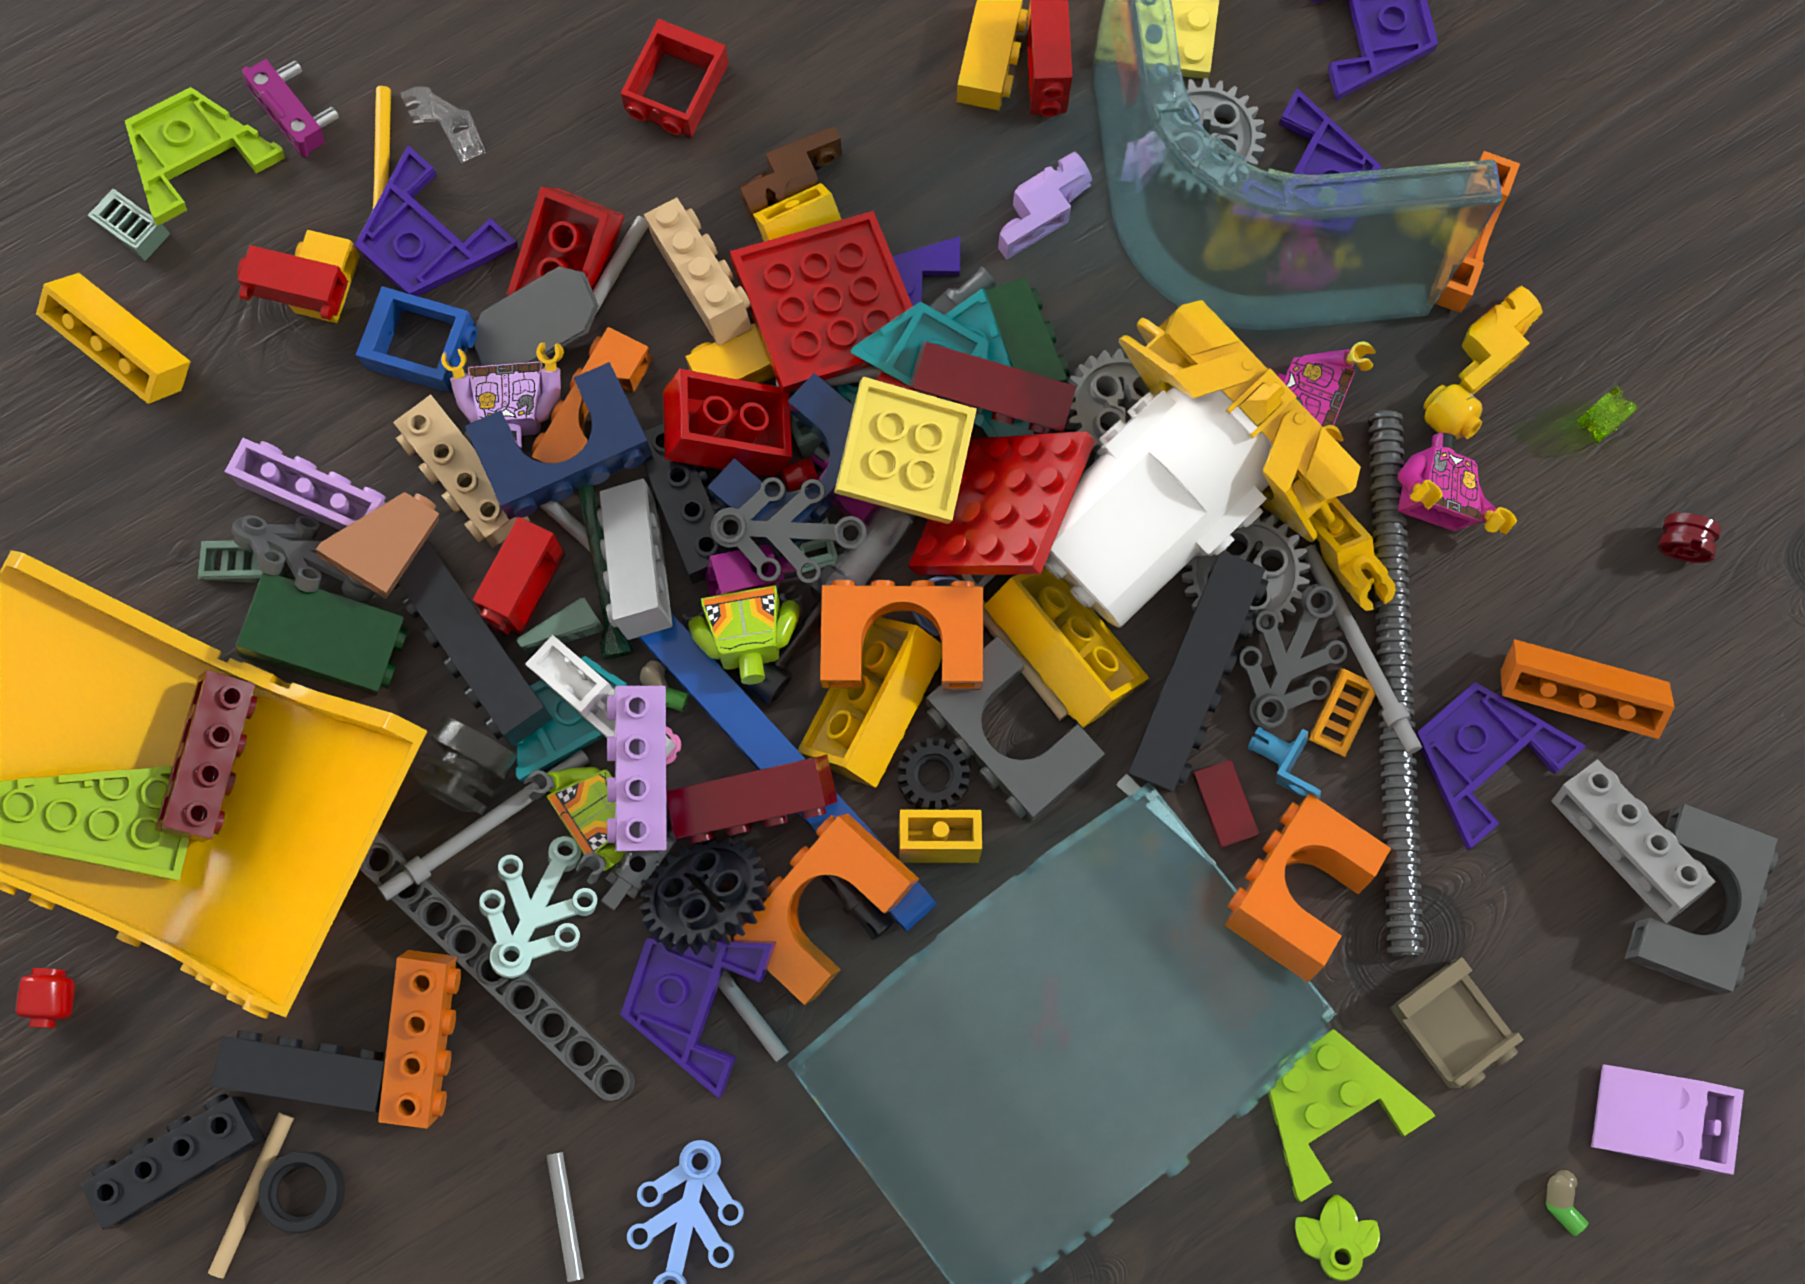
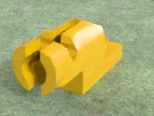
M1523 286L1517 287L1505 297L1501 304L1495 305L1469 327L1461 346L1474 362L1467 366L1458 377L1462 380L1459 385L1470 394L1474 395L1514 362L1530 344L1523 336L1543 312L1537 298Z
M1336 497L1325 500L1335 516V521L1327 525L1314 516L1309 518L1317 532L1316 539L1320 543L1321 555L1325 564L1335 574L1347 592L1350 593L1351 597L1365 611L1373 610V603L1367 597L1373 584L1376 595L1384 604H1387L1393 599L1396 592L1395 583L1389 577L1387 568L1374 554L1372 536Z

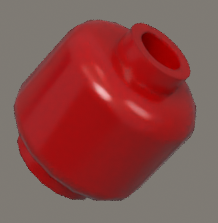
M32 968L30 975H25L20 979L15 1012L18 1016L29 1019L28 1027L55 1028L56 1020H65L71 1016L76 984L72 978L66 977L67 970Z

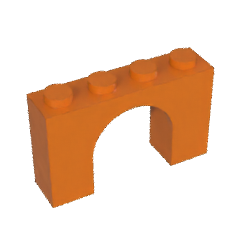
M834 580L831 582V585H822L820 664L822 688H862L863 642L867 631L876 620L888 613L909 611L919 614L930 621L940 636L942 643V689H982L983 587H975V583L971 581L951 582V586H935L934 582L927 580L913 581L911 586H895V582L889 580L872 581L871 586H855V582L851 580Z
M1310 793L1300 805L1292 802L1279 822L1284 824L1285 827L1281 833L1275 830L1263 846L1262 850L1268 854L1264 861L1257 858L1247 872L1245 879L1250 881V884L1246 890L1239 887L1229 901L1227 908L1232 913L1224 926L1307 983L1325 966L1341 935L1306 912L1294 901L1286 886L1285 866L1294 863L1315 866L1359 894L1375 878L1391 850L1389 846Z
M849 814L839 815L837 818L831 815L822 823L816 831L819 839L810 849L804 846L792 858L790 865L794 868L784 879L779 876L768 886L770 896L764 902L766 909L753 912L757 923L749 924L745 922L742 925L745 935L736 934L734 937L735 940L776 942L767 970L804 1005L815 1000L841 971L830 958L810 941L801 927L799 902L807 885L820 875L841 877L853 884L885 914L893 910L920 880Z

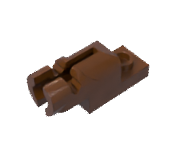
M835 126L766 153L770 174L766 175L763 172L746 184L738 186L741 199L752 223L756 222L753 214L767 208L769 204L774 205L819 184L813 166H826L842 155L841 137Z

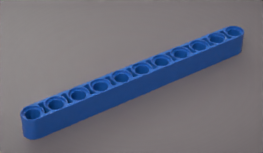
M672 613L673 627L637 637L758 770L805 759L714 659L709 658L692 640L691 634ZM837 793L838 802L825 806L827 814L803 819L802 813L797 812L815 833L831 815L837 818L839 815L849 814L888 849ZM917 882L900 903L888 913L908 932L937 903L922 885Z

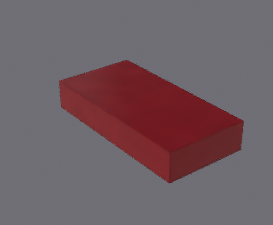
M1232 760L1201 769L1192 774L1220 849L1260 835Z

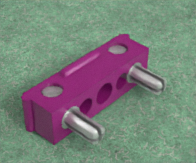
M265 59L250 68L244 67L242 69L247 89L301 157H308L310 151L325 143L321 128L338 119V113L333 107H330L312 117L287 86L285 81L302 72L301 66L297 61H292L282 68L275 70L268 60Z

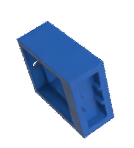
M382 286L357 349L356 357L365 369L451 394L452 385L450 378L453 377L452 371L447 370L443 366L441 358L437 369L387 355V351L401 314L405 310L453 324L443 353L446 352L448 363L451 366L457 367L461 362L458 349L466 353L467 348L473 347L477 337V327L470 313L463 309Z

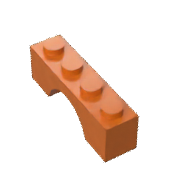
M1483 151L1471 172L1426 295V301L1461 313L1473 296L1484 265L1483 257L1489 238L1509 196L1520 163Z
M610 327L606 329L602 337H596L590 347V358L583 369L579 368L571 379L569 394L564 401L560 400L554 407L551 414L552 423L546 433H540L532 446L533 460L541 463L563 462L577 455L588 442L584 433V424L589 411L578 390L574 377L610 362L623 391L635 392L653 361L648 346Z

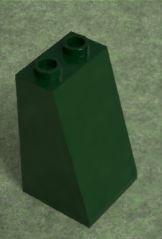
M262 572L239 635L236 649L238 657L377 696L380 687L387 689L389 687L396 666L388 663L393 650L401 652L408 629L401 627L404 619L403 616L321 589L315 592H305L295 586L294 580Z

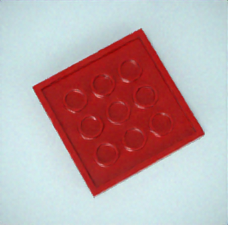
M874 211L730 251L731 264L740 286L750 301L749 310L782 393L800 388L813 373L824 381L872 366L870 363L850 353L852 347L912 307Z
M1088 431L970 438L953 520L946 524L928 519L908 567L916 575L1041 574L1094 446L1095 440Z

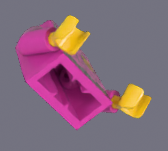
M1362 341L1356 343L1351 350L1327 351L1294 357L1286 375L1274 370L1272 371L1297 396L1296 399L1335 440L1341 442L1344 439L1334 424L1356 371L1351 368L1356 364L1361 371L1371 370L1373 363L1370 359L1361 358L1366 354H1375L1376 351L1371 344Z
M1438 433L1433 435L1431 448L1411 455L1398 473L1397 478L1402 485L1398 512L1454 532L1483 522L1488 532L1495 533L1499 530L1501 534L1506 535L1517 522L1512 512L1502 507L1496 509L1485 499L1479 485L1476 462L1455 453L1456 437L1452 434Z

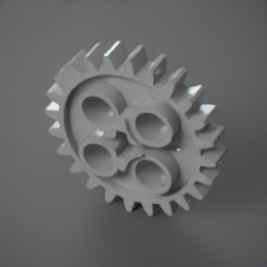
M1204 78L1202 86L1199 88L1196 87L1191 79L1188 81L1186 91L1176 84L1174 85L1173 96L1166 92L1162 93L1161 104L1154 103L1151 110L1152 115L1147 116L1145 127L1148 129L1145 130L1143 141L1148 142L1145 148V155L1154 156L1150 164L1151 169L1162 166L1159 179L1163 180L1169 176L1173 177L1171 186L1173 189L1178 187L1180 183L1186 184L1185 194L1187 195L1190 194L1193 187H1198L1201 197L1205 196L1207 188L1212 187L1216 196H1219L1223 184L1230 191H1233L1237 183L1236 179L1245 183L1249 175L1248 171L1255 172L1258 161L1256 159H1261L1264 148L1261 146L1266 138V134L1260 132L1263 128L1264 120L1254 119L1257 115L1258 107L1246 108L1249 96L1246 95L1237 99L1235 97L1237 87L1234 86L1228 92L1223 91V81L1221 80L1215 88H1210L1207 78ZM1179 117H1189L1193 122L1184 123L1179 120ZM1216 118H1225L1230 124H1220ZM1178 151H1188L1193 157H1183ZM1225 152L1230 156V158L1222 159L1218 157L1215 153Z
M1117 349L1112 358L1106 350L1102 351L1098 360L1091 355L1084 365L1080 364L1073 372L1074 376H1071L1066 383L1077 387L1068 414L1071 418L1065 424L1064 429H1075L1076 432L1088 431L1095 440L1092 451L1096 453L1103 446L1098 439L1106 432L1100 423H1105L1111 428L1119 420L1126 424L1132 418L1127 411L1142 398L1136 394L1134 388L1141 390L1144 396L1148 392L1155 396L1130 359L1124 358L1121 349ZM1097 387L1103 388L1109 397L1100 394ZM1097 453L1095 454L1094 462L1100 457Z
M1271 515L1265 523L1260 522L1259 516L1248 527L1236 528L1230 534L1234 541H1241L1247 547L1243 554L1234 556L1249 561L1255 545L1261 543L1263 547L1255 558L1254 564L1263 567L1261 562L1270 556L1277 557L1283 563L1282 568L1278 571L1270 572L1265 570L1262 578L1269 581L1264 592L1266 601L1260 606H1250L1247 613L1248 616L1252 617L1258 609H1269L1277 614L1279 618L1278 626L1281 627L1284 624L1281 613L1285 612L1288 615L1294 616L1296 609L1291 601L1301 603L1302 593L1297 589L1309 587L1310 580L1299 575L1310 572V564L1299 562L1306 557V549H1294L1299 542V535L1287 538L1285 536L1288 531L1286 523L1276 529L1274 527V515ZM1215 554L1212 556H1194L1184 566L1192 571L1182 574V582L1193 584L1185 590V596L1198 597L1192 604L1193 611L1196 609L1217 556ZM1269 614L1261 617L1260 625L1262 628L1269 625L1271 620ZM1252 624L1247 633L1249 637H1252L1254 632Z

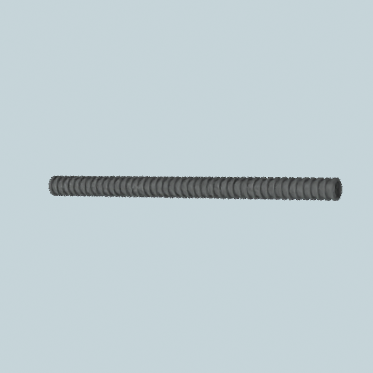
M1385 410L1375 412L1368 417V423L1372 425L1368 429V434L1372 437L1369 440V446L1373 448L1369 452V457L1373 460L1370 462L1369 468L1374 471L1370 474V480L1374 483L1370 487L1371 493L1374 494L1371 497V504L1375 506L1371 509V515L1375 517L1371 525L1376 529L1372 533L1373 540H1376L1373 543L1374 551L1377 553L1375 556L1387 568L1389 577L1395 583L1396 592L1393 599L1384 604L1374 591V597L1378 599L1374 604V608L1379 611L1375 615V621L1379 623L1375 627V632L1380 636L1376 639V645L1380 646V649L1376 651V656L1380 658L1378 665L1399 703H1404L1412 718L1415 716V711L1411 709V705L1414 704V698L1410 697V693L1414 692V686L1410 685V681L1413 680V674L1409 672V669L1413 667V662L1409 660V657L1413 654L1412 650L1408 648V645L1412 643V638L1408 636V633L1412 629L1411 625L1407 624V621L1411 620V614L1407 612V609L1411 607V603L1406 600L1410 596V590L1406 588L1410 583V579L1405 576L1409 572L1408 565H1405V562L1409 560V555L1404 553L1408 549V543L1404 541L1408 537V532L1404 529L1407 525V519L1403 517L1405 514L1398 512L1402 485L1398 481L1397 475L1405 465L1404 460L1401 459L1405 455L1404 449L1401 448L1404 444V439L1400 436L1404 432L1403 426L1400 425L1403 422V416L1396 411ZM1382 707V710L1378 712V716L1383 719V722L1379 723V729L1383 730V734L1379 736V741L1383 743V746L1380 748V754L1384 755V759L1380 760V765L1384 767L1380 777L1385 779V783L1381 785V790L1385 792V796L1381 797V802L1386 804V808L1382 809V815L1386 816V821L1382 822V827L1387 830V833L1383 834V840L1387 841V846L1391 848L1387 858L1384 860V865L1388 866V871L1384 872V877L1388 878V883L1384 885V889L1389 891V896L1385 897V903L1389 904V909L1385 910V915L1390 916V921L1386 922V928L1390 929V934L1386 935V940L1391 942V947L1387 948V953L1394 957H1417L1420 954H1424V948L1420 947V941L1424 940V935L1419 934V929L1423 928V922L1419 921V916L1423 915V910L1418 908V903H1422V897L1418 896V891L1422 890V885L1417 883V878L1421 877V872L1417 870V866L1421 864V859L1416 858V853L1420 852V846L1416 845V841L1420 839V834L1415 833V828L1419 827V821L1415 820V816L1419 814V809L1414 808V803L1418 802V796L1414 795L1418 785L1413 783V779L1417 777V772L1413 770V766L1417 765V760L1412 757V754H1407L1394 728L1388 727L1382 716L1384 711ZM1410 719V720H1409V723H1410L1412 729H1414V728H1415V722L1411 721V719Z

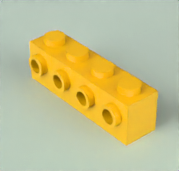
M76 273L43 285L36 315L146 403H152L182 390L191 361L80 273Z

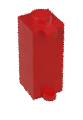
M251 245L249 246L246 258L243 257L240 260L237 270L238 281L241 284L239 291L240 299L249 301L254 296L320 312L321 318L331 320L333 315H338L349 282L339 266Z

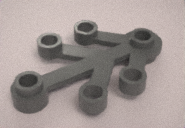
M775 477L767 478L761 484L760 490L740 509L729 507L718 511L714 515L710 526L714 540L727 548L738 547L757 568L758 576L766 582H773L780 577L782 572L781 565L774 558H767L750 537L768 538L795 567L798 578L807 584H812L819 580L821 577V567L816 561L808 559L791 539L837 541L843 548L856 549L865 542L867 537L864 523L859 518L853 516L844 517L837 524L792 522L810 504H817L823 500L825 488L816 479L805 481L801 486L800 492L768 521H754L752 519L769 502H778L785 495V486L781 480ZM768 484H779L780 493L776 497L767 496L766 487ZM812 484L820 487V495L815 499H809L805 494L806 488ZM728 521H736L738 524L737 533L727 535L724 532V525ZM848 526H854L859 531L858 537L853 541H848L843 536V532ZM767 562H772L776 566V573L772 577H765L762 573V567ZM807 564H812L816 567L817 572L812 579H805L802 576V568Z
M248 515L238 518L233 522L231 531L234 535V542L243 549L254 551L259 561L258 568L263 573L269 575L280 574L286 560L295 577V586L302 591H317L322 578L320 571L343 581L341 589L348 598L355 601H368L372 598L374 593L372 590L317 557L316 548L322 541H310L317 537L320 523L315 518L299 516L295 524H267L265 520L258 516ZM298 537L307 541H289L285 538Z
M1314 584L1305 589L1301 597V604L1304 610L1286 650L1278 630L1279 618L1277 614L1266 608H1261L1254 612L1252 625L1257 631L1262 633L1275 670L1274 677L1270 685H1268L1260 666L1262 662L1261 651L1248 644L1242 645L1236 651V654H1238L1236 662L1239 666L1245 668L1254 693L1249 703L1248 712L1251 720L1257 726L1264 729L1276 728L1284 722L1289 709L1313 699H1325L1330 694V681L1317 674L1309 676L1303 687L1286 692L1291 679L1329 663L1339 664L1347 657V646L1337 639H1327L1319 650L1302 656L1318 619L1329 616L1336 608L1337 597L1335 592L1329 587ZM1319 593L1321 595V602L1318 606L1313 607L1311 598L1314 594ZM1269 614L1270 624L1262 628L1260 619L1263 615ZM1337 644L1339 652L1337 656L1331 658L1329 656V649ZM1252 650L1254 652V659L1251 663L1245 664L1243 657L1246 652ZM1321 680L1323 688L1319 693L1314 694L1312 687L1315 682ZM1266 702H1271V712L1263 715L1262 706Z

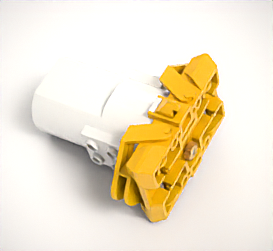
M1203 300L1181 305L1159 327L1149 320L1141 318L1137 322V328L1147 343L1146 347L1128 335H1124L1119 339L1121 347L1155 396L1148 392L1127 411L1132 418L1126 424L1119 420L1098 439L1103 444L1096 452L1100 457L1081 475L1044 565L1057 579L1064 578L1073 587L1070 593L1085 608L1087 606L1089 608L1092 607L1106 621L1118 628H1121L1194 556H1212L1213 554L1217 556L1234 541L1230 534L1236 528L1248 527L1263 513V510L1259 507L1260 505L1283 523H1286L1304 539L1313 542L1317 537V532L1309 518L1314 516L1327 525L1333 523L1335 516L1325 500L1351 493L1356 488L1361 468L1359 464L1296 399L1297 396L1270 368L1267 369Z

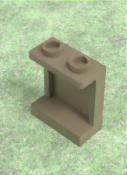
M1463 957L1450 961L1392 1004L1389 1009L1448 1088H1460L1463 1086L1465 1090H1468L1486 1077L1483 1070L1495 1062L1497 1066H1500L1513 1058L1518 1053L1515 1046L1524 1039L1519 1032L1512 1033L1469 977L1468 974L1473 970Z

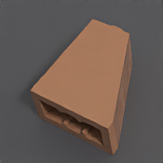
M404 492L322 541L316 548L317 557L387 599L438 523L439 513L435 511L436 505L420 494L416 493L412 497Z

